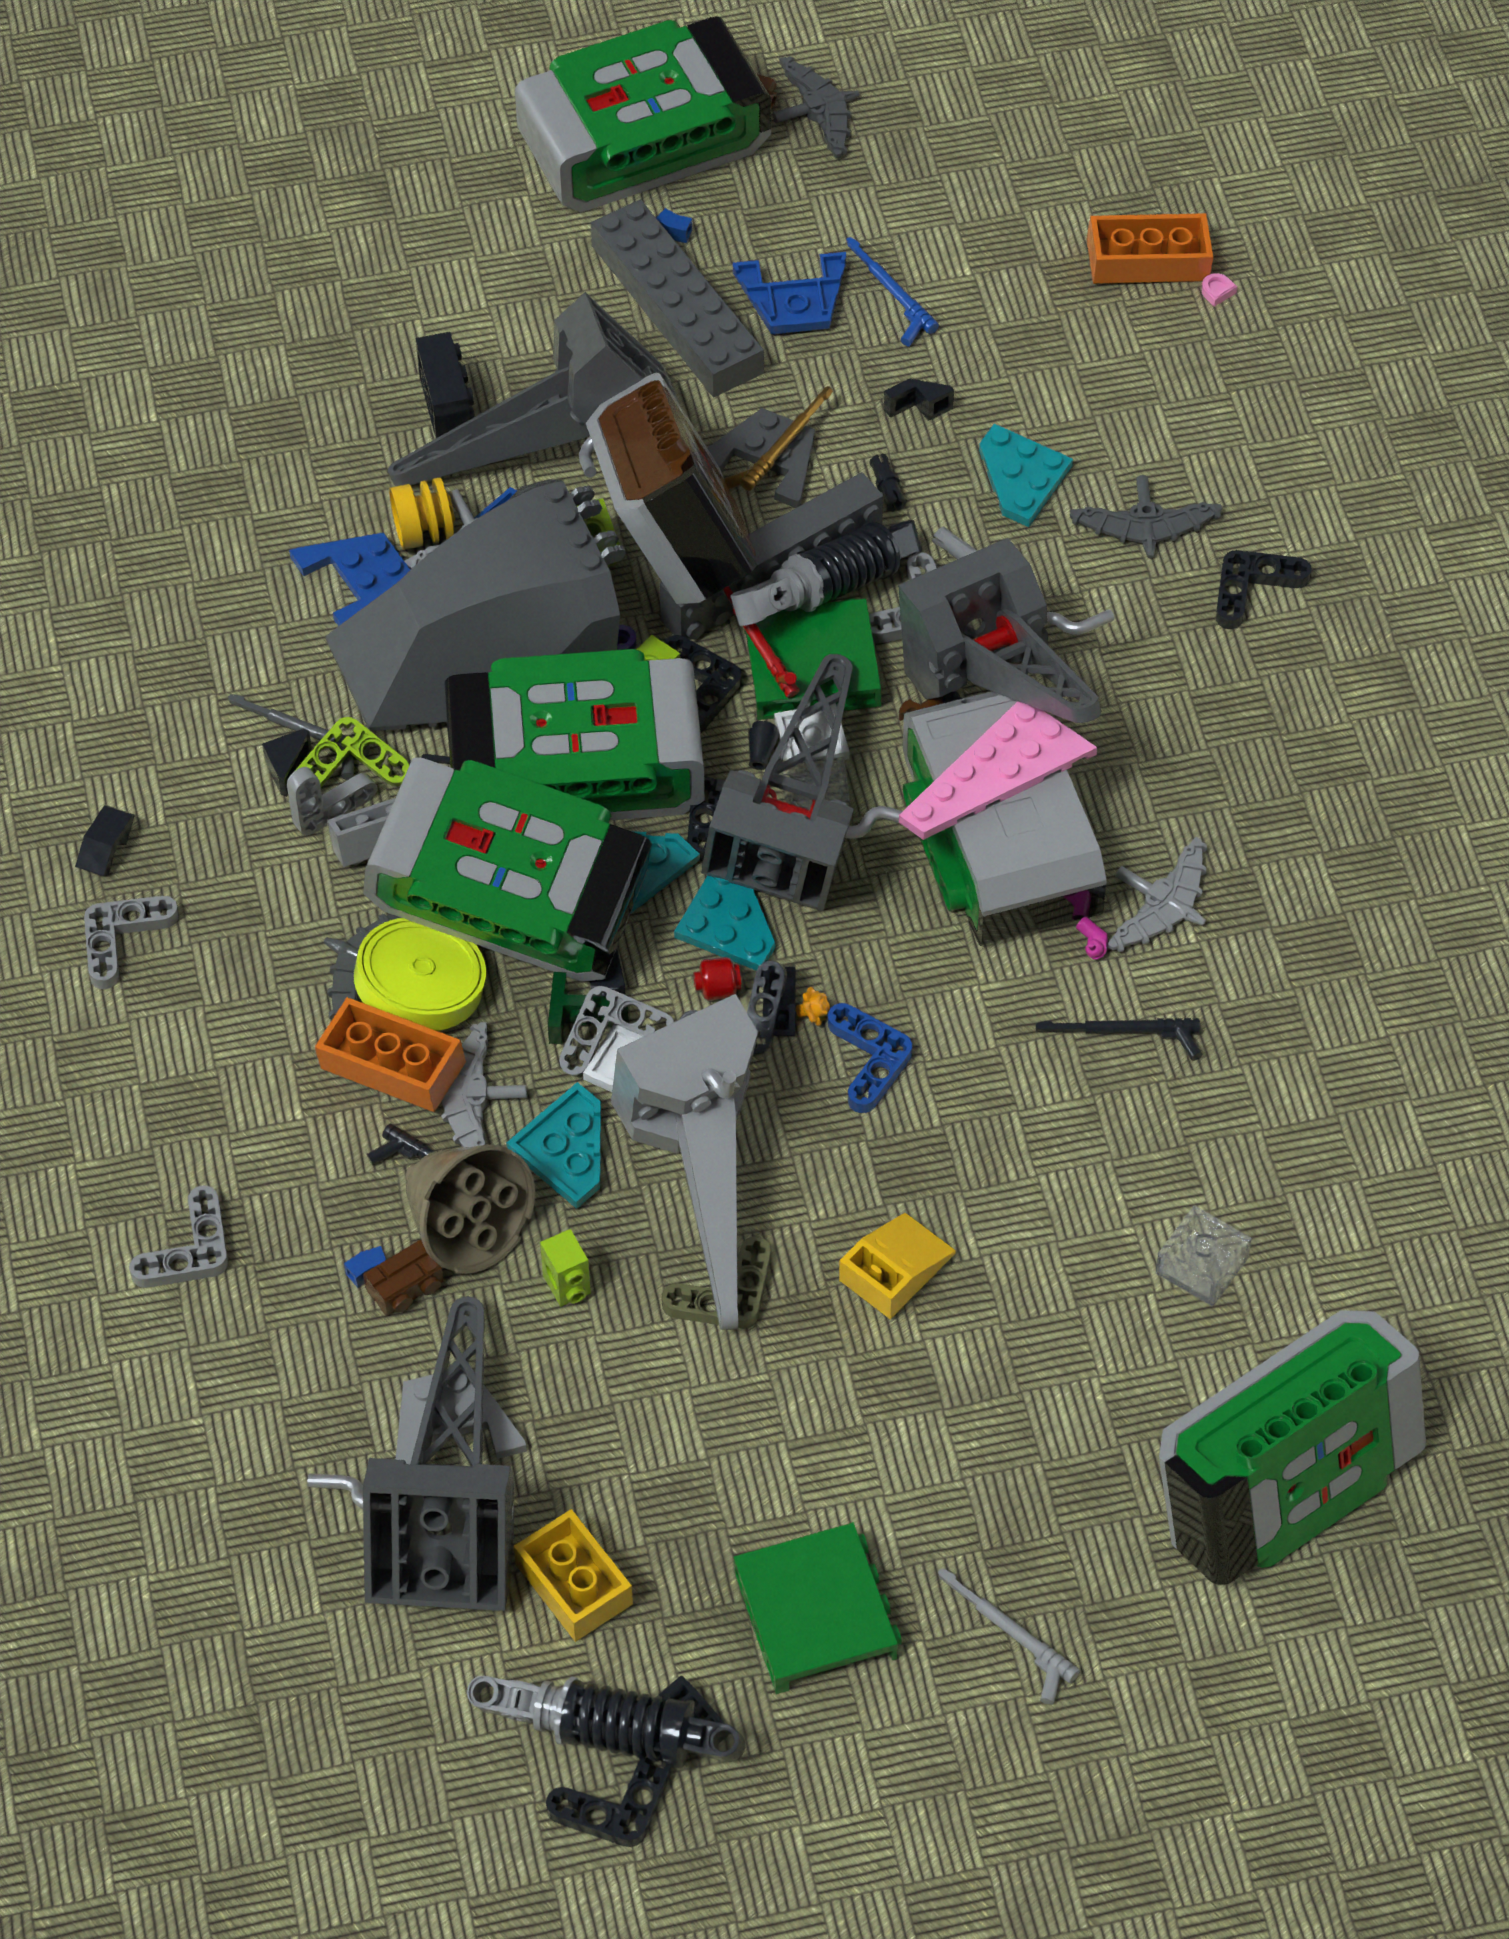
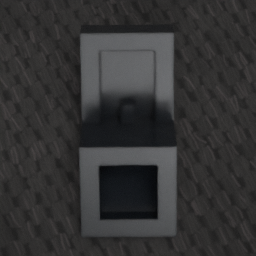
M909 378L884 391V411L890 418L916 406L923 416L930 421L953 409L954 389L950 385Z
M104 805L83 837L75 867L101 876H109L116 848L119 845L127 844L135 814Z
M782 964L787 972V981L774 1036H795L796 964ZM772 966L770 971H764L763 977L768 978L767 989L763 988V993H770L776 997L777 990L770 989L773 980H779L780 974L775 973V967ZM763 998V1017H767L773 1011V1004L769 999Z

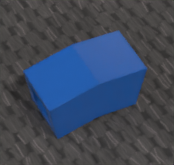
M665 208L656 219L674 241L687 243L692 232V218L677 215Z
M379 1246L362 1251L344 1263L345 1274L357 1288L365 1284L363 1277L365 1272L386 1260L382 1247Z

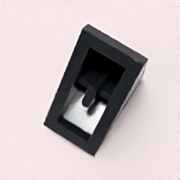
M301 729L262 743L265 763L280 794L286 797L288 795L287 780L312 750L310 732L306 729Z

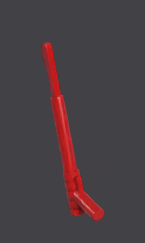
M723 581L718 585L733 606L730 596L733 592L726 581ZM753 623L743 626L767 663V668L771 671L770 673L785 696L792 698L797 695L800 689L795 683L796 675L793 672L787 671L757 625Z

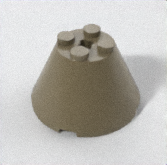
M479 1145L449 1150L441 1149L427 1154L417 1164L411 1165L405 1174L407 1180V1199L426 1252L438 1265L457 1273L479 1272L495 1265L506 1257L520 1241L521 1237L518 1234L526 1218L531 1219L533 1213L535 1185L532 1173L526 1162L518 1154L500 1145Z

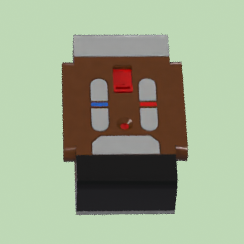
M651 374L600 404L586 422V426L614 508L676 604L700 603L751 573L756 567V552L736 501L727 488L720 467L661 374Z

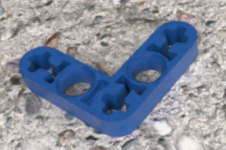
M839 1003L832 1006L828 1012L829 1030L834 1035L872 1055L848 1089V1104L850 1108L858 1113H867L876 1107L912 1057V1041L907 1035L846 1003ZM844 1016L848 1017V1021L843 1020L841 1023L837 1022V1018L842 1019ZM873 1029L878 1032L879 1036L874 1040H866L861 1036V1033L864 1030ZM899 1046L903 1047V1051L898 1050L896 1053L892 1052V1048L897 1049ZM877 1067H882L888 1070L889 1075L885 1078H876L871 1074V1071ZM867 1084L871 1086L868 1090V1098L857 1099V1095L862 1096L865 1093Z

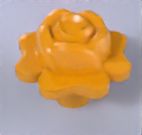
M809 987L807 992L803 993V1004L796 1006L798 1017L808 1016L810 1022H814L817 1026L822 1025V1021L827 1019L826 1015L830 1010V1003L827 1000L826 994L815 991L813 987Z

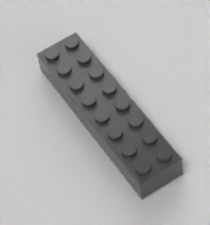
M641 199L590 222L591 243L594 250L713 398L764 374L763 348Z
M861 472L749 534L756 556L740 572L726 579L727 585L733 593L753 587L769 580L775 571L781 569L783 562L792 555L802 554L860 529L867 523L877 522L882 524V493ZM663 582L660 583L661 622L673 635H681L689 640L697 639L705 631L716 625L724 624L730 617L734 616V607L719 585L704 592L706 599L700 603L676 604Z

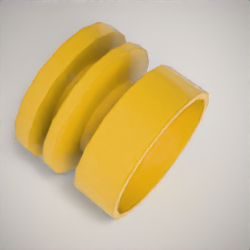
M441 477L432 479L433 493H430L426 480L420 481L419 496H415L410 484L389 488L392 514L402 550L423 546V532L425 531L429 532L433 543H439V528H441L445 540L454 535L455 517L453 506Z

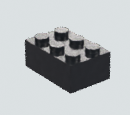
M451 332L415 338L419 378L435 439L475 417L473 407H469L474 405V398L471 387L468 388L467 384H465L468 383L466 367L459 362L462 360L459 342L453 343Z

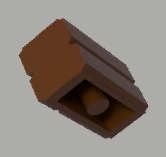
M418 1240L363 1274L367 1292L377 1302V1305L386 1316L395 1311L397 1313L405 1311L411 1306L414 1299L423 1294H433L439 1289L441 1283L444 1282L441 1266L428 1255L421 1240Z

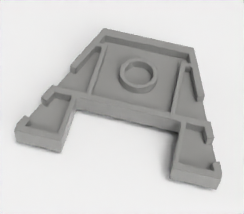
M462 1368L444 1384L440 1403L453 1422L475 1399V1388ZM433 1374L403 1382L396 1459L405 1460L406 1464L411 1463ZM484 1385L483 1429H489L496 1458L499 1459L527 1452L525 1440ZM438 1414L432 1442L436 1441L447 1429ZM474 1415L459 1429L461 1435L474 1432Z

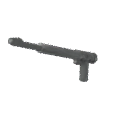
M235 694L228 696L229 703L264 716L269 721L294 731L301 729L309 730L310 737L321 740L329 731L275 709L269 710L246 701L243 696ZM342 735L338 742H336L335 738H332L330 741L336 743L341 751H343L345 747H342L341 742L347 736ZM367 745L363 750L365 757L370 752V745ZM351 754L342 762V778L346 780L354 777V756Z

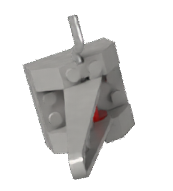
M736 994L618 1048L611 1104L633 1141L676 1154L681 1152L720 1330L738 1329L736 1122L749 1085L751 1072L748 1068L758 1036L756 1027Z

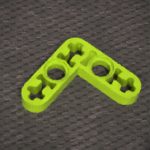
M344 717L332 726L297 767V769L309 767L313 771L314 767L310 763L314 761L319 769L325 771L323 775H321L319 770L315 773L320 781V787H322L348 755L351 754L387 784L399 787L409 768V763L359 721L352 717ZM344 726L348 729L353 726L355 736L353 738L350 736L345 737L341 742L342 747H345V749L341 751L340 747L330 740L335 738L336 742H338L343 735L341 728ZM376 744L381 748V754L377 759L370 760L363 755V750L367 745ZM325 748H331L337 754L335 761L330 764H324L319 760V753ZM387 754L391 755L388 758V762L392 766L398 767L402 765V773L404 774L402 777L395 775L393 778L390 777L391 770L383 763ZM383 763L382 768L379 769L377 766Z

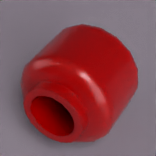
M729 957L704 959L700 963L699 971L693 972L695 991H702V995L707 1001L723 1000L736 994V990H741L739 964H733Z

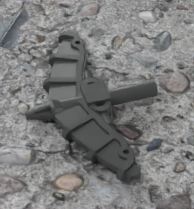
M791 56L779 58V63L785 72V77L799 88V92L803 96V103L773 112L775 123L807 115L809 120L818 122L819 126L822 127L827 149L832 152L835 159L847 154V147L844 145L846 138L851 136V130L847 128V120L851 118V112L846 110V103L860 96L859 91H839L832 85L833 81L831 79H824L815 73L813 67L809 66L807 68L795 62V58Z
M1140 475L1136 478L1139 503L1132 506L1130 511L1113 512L1103 508L1092 507L1070 510L1072 524H1083L1096 530L1095 534L1097 535L1104 533L1120 538L1122 543H1125L1126 540L1142 543L1147 557L1151 559L1154 557L1157 542L1167 539L1175 541L1177 536L1192 529L1195 532L1199 531L1200 526L1212 518L1215 520L1221 518L1222 506L1221 504L1201 502L1199 504H1190L1174 510V508L1163 509L1160 505L1155 504V502H1151L1148 477Z
M382 913L378 916V921L365 928L358 927L356 929L357 934L347 941L328 937L324 939V943L338 954L336 964L330 966V973L333 974V987L327 990V996L332 998L333 1010L329 1012V1019L332 1020L347 997L357 1001L358 993L354 984V969L358 950L363 939L380 924L400 917L392 914L386 916Z

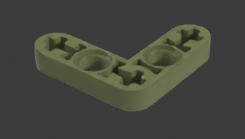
M759 1236L747 1238L741 1245L738 1257V1311L742 1308L743 1298L748 1300V1311L745 1313V1316H740L738 1312V1328L740 1329L752 1327L758 1320L771 1261L770 1245L767 1240ZM754 1249H759L760 1253L757 1257L756 1266L751 1265V1254L754 1252ZM752 1276L758 1279L759 1283L754 1288H745L740 1284V1281L744 1277ZM676 1283L668 1285L663 1290L662 1309L668 1316L719 1325L716 1311L706 1312L700 1307L704 1301L714 1300L711 1288ZM675 1296L682 1298L678 1305H672ZM692 1298H695V1309L690 1308Z

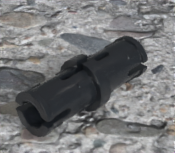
M877 454L869 461L877 479L876 487L882 492L888 510L895 512L893 503H895L897 511H899L906 505V500L899 487L900 479L896 473H893L888 456L881 454L883 461L881 463Z

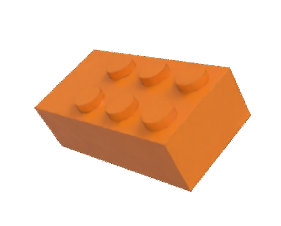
M1206 213L1090 216L1087 246L1093 284L1203 281L1211 273L1213 251Z
M348 997L315 1045L321 1069L432 1112L436 1111L466 1063L461 1040Z

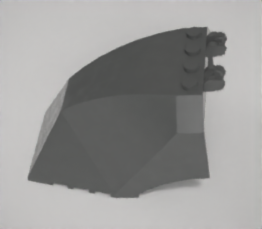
M548 479L521 486L507 502L485 513L444 541L416 564L395 585L326 635L328 646L370 731L406 729V725L428 723L429 727H436L438 722H447V712H461L459 684L463 682H476L491 672V664L498 659L617 650L620 611L611 572L607 565L624 559L626 552L622 545H616L619 538L615 531L601 532L593 539L584 519L597 516L603 509L598 500L592 499L595 493L591 486L577 487L571 493H569L562 480Z

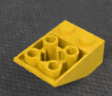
M903 1213L861 1238L839 1260V1281L891 1319L956 1254V1250L911 1216Z

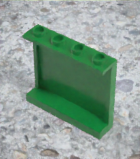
M866 598L825 603L816 607V610L811 612H805L800 608L794 611L781 610L755 623L787 671L793 672L796 675L795 683L800 691L792 698L785 696L770 673L771 671L767 668V663L744 629L754 685L757 720L774 719V713L797 709L822 660L829 654L842 655L850 660L852 664V673L844 711L881 707V685ZM833 679L820 685L825 698L839 692ZM814 696L810 706L818 702L816 696Z
M854 1522L733 1556L734 1575L775 1694L789 1691V1681L889 1652L892 1661L897 1659L898 1645H902L901 1635L897 1625L890 1624L887 1615L891 1614L887 1596L885 1593L879 1594L876 1585L880 1583L877 1568L874 1563H868L865 1554L869 1553L865 1535L857 1533Z

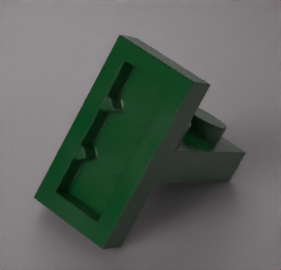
M553 972L548 1018L549 1044L562 1045L564 1023H575L587 996L567 994V972ZM594 996L592 999L596 1003L594 1013L587 1010L585 1016L594 1017L602 1023L604 1017L598 1016V1013L602 1006L608 1007L610 1002L606 999V996ZM630 1005L626 1006L622 1011V1019L626 1023L630 1022ZM609 1021L607 1026L612 1027L614 1023ZM585 1022V1023H583L582 1025L593 1024V1023H592V1022Z

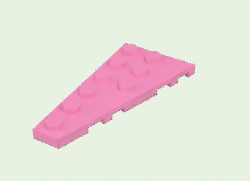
M1018 701L899 814V823L924 840L957 824L958 819L972 812L977 814L985 810L986 805L998 799L1002 802L1043 782L1044 777L1058 770L1063 772L1071 768L1072 763L1084 757L1089 759L1096 756L1097 747L1045 711Z

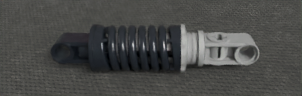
M915 521L900 522L888 527V529L880 523L870 522L863 525L860 529L802 554L790 556L788 560L783 562L781 569L775 571L769 580L730 595L739 626L757 623L781 610L794 611L800 608L805 612H811L816 610V607L851 593L854 590L880 579L892 577L899 569L901 558L922 551Z
M478 1676L469 1683L467 1688L469 1701L481 1711L520 1722H533V1727L537 1731L553 1730L556 1743L564 1745V1743L575 1746L582 1744L585 1748L596 1747L599 1751L609 1750L614 1754L622 1752L624 1756L635 1755L639 1759H646L648 1757L653 1762L663 1760L666 1764L673 1765L674 1768L678 1769L685 1765L689 1754L733 1762L739 1759L745 1751V1740L735 1728L728 1724L697 1719L696 1704L691 1700L680 1701L670 1698L665 1701L661 1696H656L652 1700L650 1694L644 1693L639 1697L636 1691H629L626 1694L625 1690L617 1688L613 1692L610 1686H603L599 1690L596 1683H589L584 1689L583 1682L576 1677H570L563 1687L555 1686L554 1682L544 1681L539 1687L523 1681ZM493 1686L494 1694L492 1699L486 1703H481L479 1699L481 1691L485 1687ZM724 1735H733V1747L725 1752L719 1751V1740Z

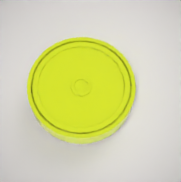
M404 918L384 922L366 935L360 944L354 969L355 988L364 1004L436 1031L454 1027L474 1013L480 1003L486 980L485 960L476 944Z

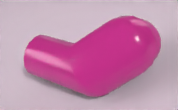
M1083 917L1078 922L1076 929L1088 938L1087 946H1085L1087 955L1092 959H1100L1107 952L1108 935L1088 917Z

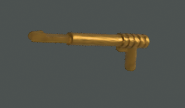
M827 386L822 390L809 407L798 415L767 453L762 455L750 469L724 478L727 488L731 489L741 485L747 491L753 490L774 465L776 459L810 421L809 418L830 397L833 392L831 387Z

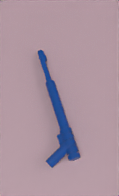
M852 237L847 238V246L869 267V271L905 307L904 316L911 324L901 338L902 344L910 346L921 328L928 334L935 333L939 328L938 322L916 300H913L877 262H874L860 248L858 241Z

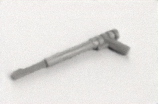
M940 1569L938 1575L941 1580L976 1606L975 1609L1034 1654L1036 1658L1034 1661L1035 1665L1047 1673L1040 1701L1049 1705L1054 1704L1060 1677L1064 1678L1066 1682L1072 1683L1080 1673L1079 1668L1065 1660L1062 1655L1058 1654L1045 1642L1039 1641L985 1598L980 1599L958 1582L955 1574L946 1569Z

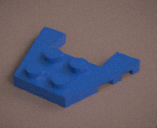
M846 252L820 254L822 278L762 283L759 260L732 263L735 278L770 334L830 329L846 266Z
M384 532L289 550L291 560L303 576L332 564L358 600L333 612L334 621L338 626L395 585L410 571Z

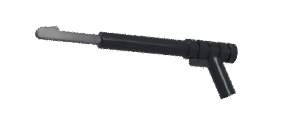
M1157 1018V1020L1085 1021V1023H1052L1049 1020L1038 1022L1035 1026L1037 1032H1085V1034L1157 1033V1035H1162V1039H1178L1192 1061L1202 1056L1201 1050L1191 1036V1032L1193 1034L1200 1033L1199 1018H1184V1020L1182 1018H1175V1020L1173 1018H1166V1020L1164 1018Z
M388 1124L382 1133V1137L389 1140V1142L366 1155L370 1163L375 1165L397 1152L411 1160L413 1156L422 1159L427 1154L435 1151L427 1147L424 1142L419 1141L400 1128H396L395 1125Z

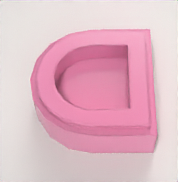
M1215 273L1207 275L1203 279L1201 290L1204 298L1215 307L1235 295L1238 286L1225 275Z

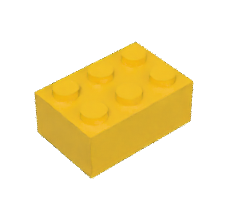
M572 1509L514 1545L515 1565L575 1642L633 1605L632 1585Z

